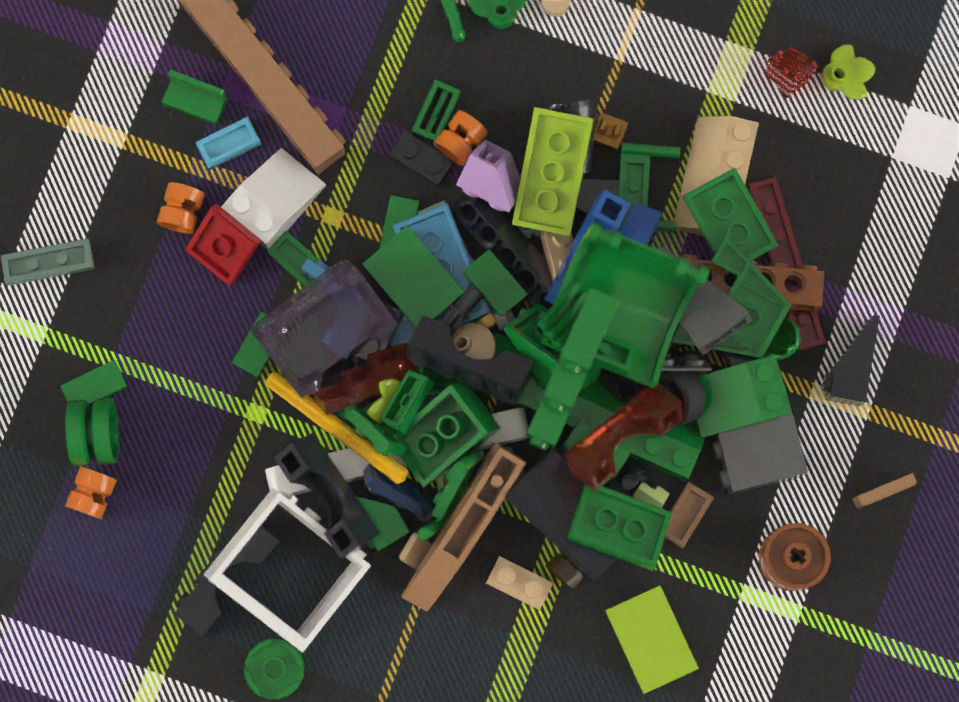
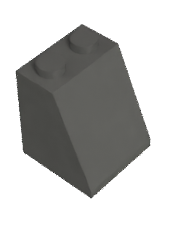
M793 413L718 433L715 436L716 441L712 442L715 459L721 460L723 471H719L720 481L723 489L728 488L729 494L798 479L808 473Z

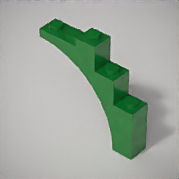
M590 288L528 429L526 437L531 439L530 444L542 450H547L548 447L555 448L619 300Z

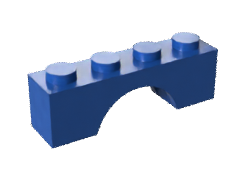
M606 189L595 198L544 300L551 304L554 303L575 251L592 222L601 224L602 229L607 231H617L631 203Z

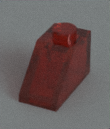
M791 47L786 52L779 50L768 59L770 64L765 73L787 99L810 81L819 65L815 60Z

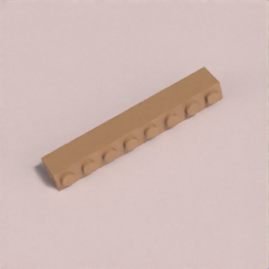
M178 0L317 175L345 155L343 144L346 142L342 135L336 129L332 131L325 124L328 119L318 106L314 109L307 101L310 97L300 84L295 86L289 79L292 77V74L282 62L279 64L275 62L271 57L274 55L271 47L265 40L259 42L254 35L257 31L247 18L242 21L236 13L239 9L233 0Z

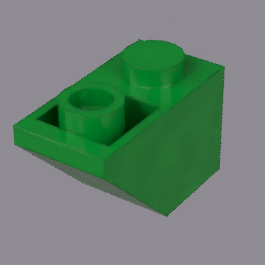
M357 497L381 533L368 543L370 549L376 547L381 552L411 534L395 506Z

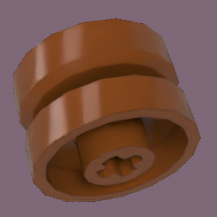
M789 523L770 532L762 541L758 553L759 567L764 578L774 587L784 591H801L818 584L827 574L831 562L830 547L825 537L814 527L803 523ZM790 552L797 555V562L792 563L789 557L792 556Z

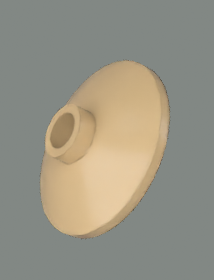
M476 323L463 324L451 337L454 346L462 354L470 358L490 359L494 357L496 350L494 336L483 325Z

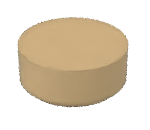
M541 0V6L549 16L559 17L568 11L570 0Z

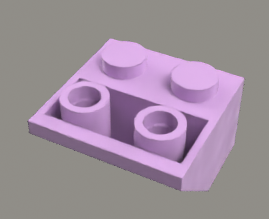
M484 140L470 154L456 185L463 188L462 190L465 194L488 201L492 208L498 211L510 212L516 204L521 179L511 153Z

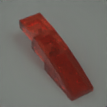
M408 342L367 354V365L340 372L341 383L313 391L314 401L325 415H328L380 393L379 382L387 379L400 381L405 377L409 369L415 371L420 366L415 365L406 358Z

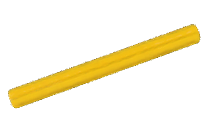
M271 373L265 381L268 388L396 484L404 482L409 473L405 467L389 455L384 456L378 453L373 448V443L359 435L353 428L279 373Z

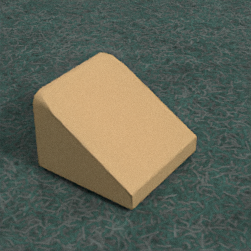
M413 533L399 555V559L417 570L432 544L427 540H421L417 533Z

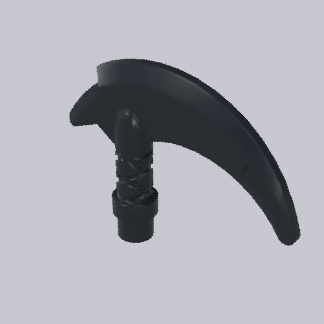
M630 457L626 459L623 467L630 472L623 477L622 486L624 489L631 490L635 488L638 481L645 482L652 489L658 487L647 468Z

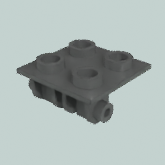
M684 351L683 355H671V352H667L661 372L692 371L697 376L707 374V371H712V368L705 355H701L698 351Z

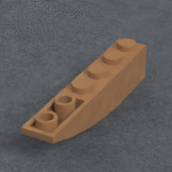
M494 442L401 595L403 599L426 612L429 611L479 540L526 462L519 455Z

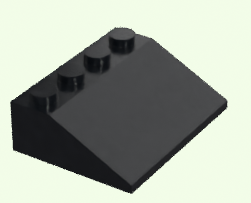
M566 434L555 445V448H551L505 498L595 582L617 557L567 539L585 482L588 480L630 497L633 496L615 479L609 478L564 447L563 444L568 437Z

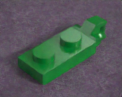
M343 398L339 407L335 410L343 421L352 422L355 425L354 430L362 437L370 439L374 443L373 448L378 453L384 456L389 454L402 456L407 445L387 426L370 418L366 411L352 398Z

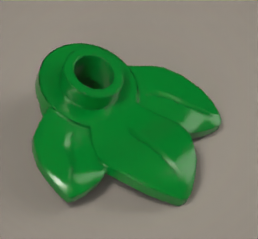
M469 0L472 11L479 17L488 18V21L498 29L510 27L516 19V12L521 10L526 4V0Z

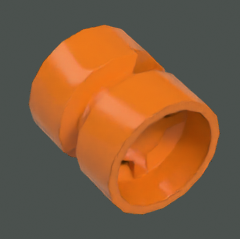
M458 110L448 124L450 129L443 130L433 144L443 155L453 160L454 163L464 166L473 152L472 147H478L487 136L488 131L471 115Z
M168 183L163 198L167 204L160 208L156 223L172 231L193 234L198 220L195 212L201 210L205 194L196 188L184 184Z
M80 466L75 479L77 489L71 490L65 506L102 519L107 507L105 497L111 496L117 480Z

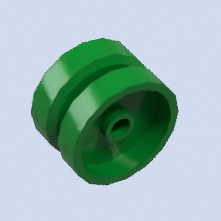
M96 399L92 410L86 400H69L66 408L65 427L67 450L71 465L74 467L89 466L94 455L101 465L117 464L119 457V424L114 399Z

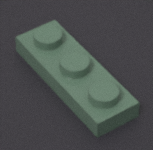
M88 238L0 255L5 284L7 286L95 269L91 242Z

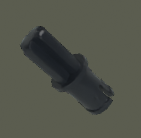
M472 284L468 285V288L455 304L451 303V310L441 321V323L451 326V337L465 319H470V313L480 300L485 297V294Z

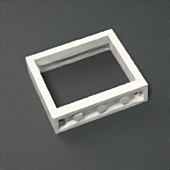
M272 488L203 575L303 653L371 565L363 560L367 554L361 549L346 556L351 563L297 631L222 574L277 504L331 545L324 535L326 529L318 524L321 517L308 507L303 512L295 505L298 499L284 489L280 493Z

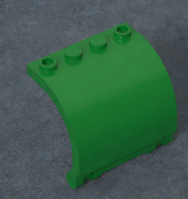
M592 222L575 251L553 305L569 285L575 282L581 285L579 289L581 292L585 291L588 294L590 288L619 300L592 364L655 388L679 320L699 285L703 286L705 284L710 268L702 265L696 267L689 264V260L685 258H677L625 237L623 233L616 230L612 232L602 229L601 224ZM574 296L566 304L562 311L557 315V317L552 321V323L549 325L550 328L554 326V324L559 320L561 314L564 311H566L568 307L572 304V302L576 299ZM543 333L540 342L561 352L566 344L565 342L563 346L555 347L545 333Z

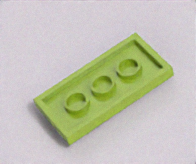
M534 107L512 225L571 236L594 118Z

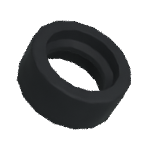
M663 371L655 388L649 387V400L652 410L664 424L676 427L695 421L702 415L705 408V392L701 381L692 371ZM672 381L682 392L684 399L683 412L677 409L672 401L670 394Z

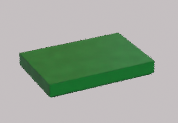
M735 167L682 196L714 256L725 235L749 261L779 246ZM722 268L725 275L730 273L729 271Z
M408 226L403 228L362 264L415 327H417L423 315L434 320L437 319L450 307L451 303L454 304L464 293L463 289Z
M587 480L567 539L653 571L656 568L673 512Z

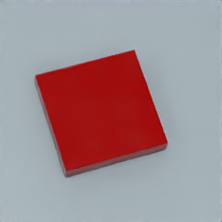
M215 204L211 206L185 251L230 287L235 284L262 240L219 205Z

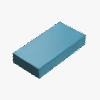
M248 117L195 142L209 170L261 145Z

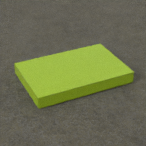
M661 586L605 610L643 694L699 669Z

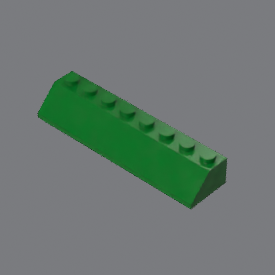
M494 331L491 332L496 342L494 357L500 355L505 350L521 356L510 338ZM533 372L517 405H512L524 408L525 411L535 415L546 389L540 384ZM599 378L578 393L564 425V428L572 431L577 421L582 419L630 452L628 457L684 482L689 479L705 440V437L701 438L696 421L676 427L666 425L657 418L649 400L639 396L631 403H623L613 395Z

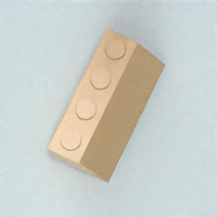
M733 116L698 117L674 218L676 230L703 236L682 198L683 195L734 167L745 184L759 125L758 122Z

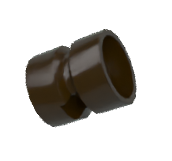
M556 553L545 566L573 592L585 580L584 572L564 553Z

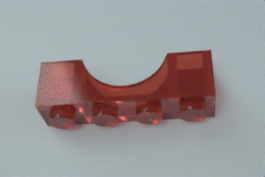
M659 383L655 388L647 387L642 389L634 399L625 406L618 408L614 415L604 423L597 425L580 442L571 446L569 451L565 453L570 472L595 492L617 474L613 456L617 447L623 441L639 434H653L662 437L684 419L681 400Z

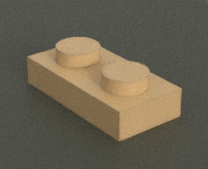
M541 231L542 246L552 280L554 281L574 241L572 233L571 236Z
M500 556L486 582L487 585L539 611L553 585L552 582Z

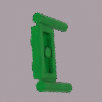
M634 143L621 144L618 197L631 204L618 229L621 228L635 202L644 206L648 204L650 156L680 158V147ZM661 220L655 231L675 233L676 221Z
M478 449L453 464L446 476L449 482L445 489L441 488L433 500L436 506L431 515L436 517V519L418 531V536L421 540H427L443 528L478 463L485 459L483 450Z

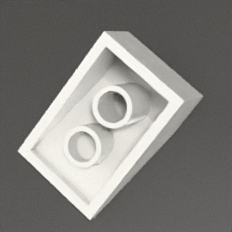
M281 148L249 176L221 208L262 240L260 244L268 250L294 224L324 189L326 184Z

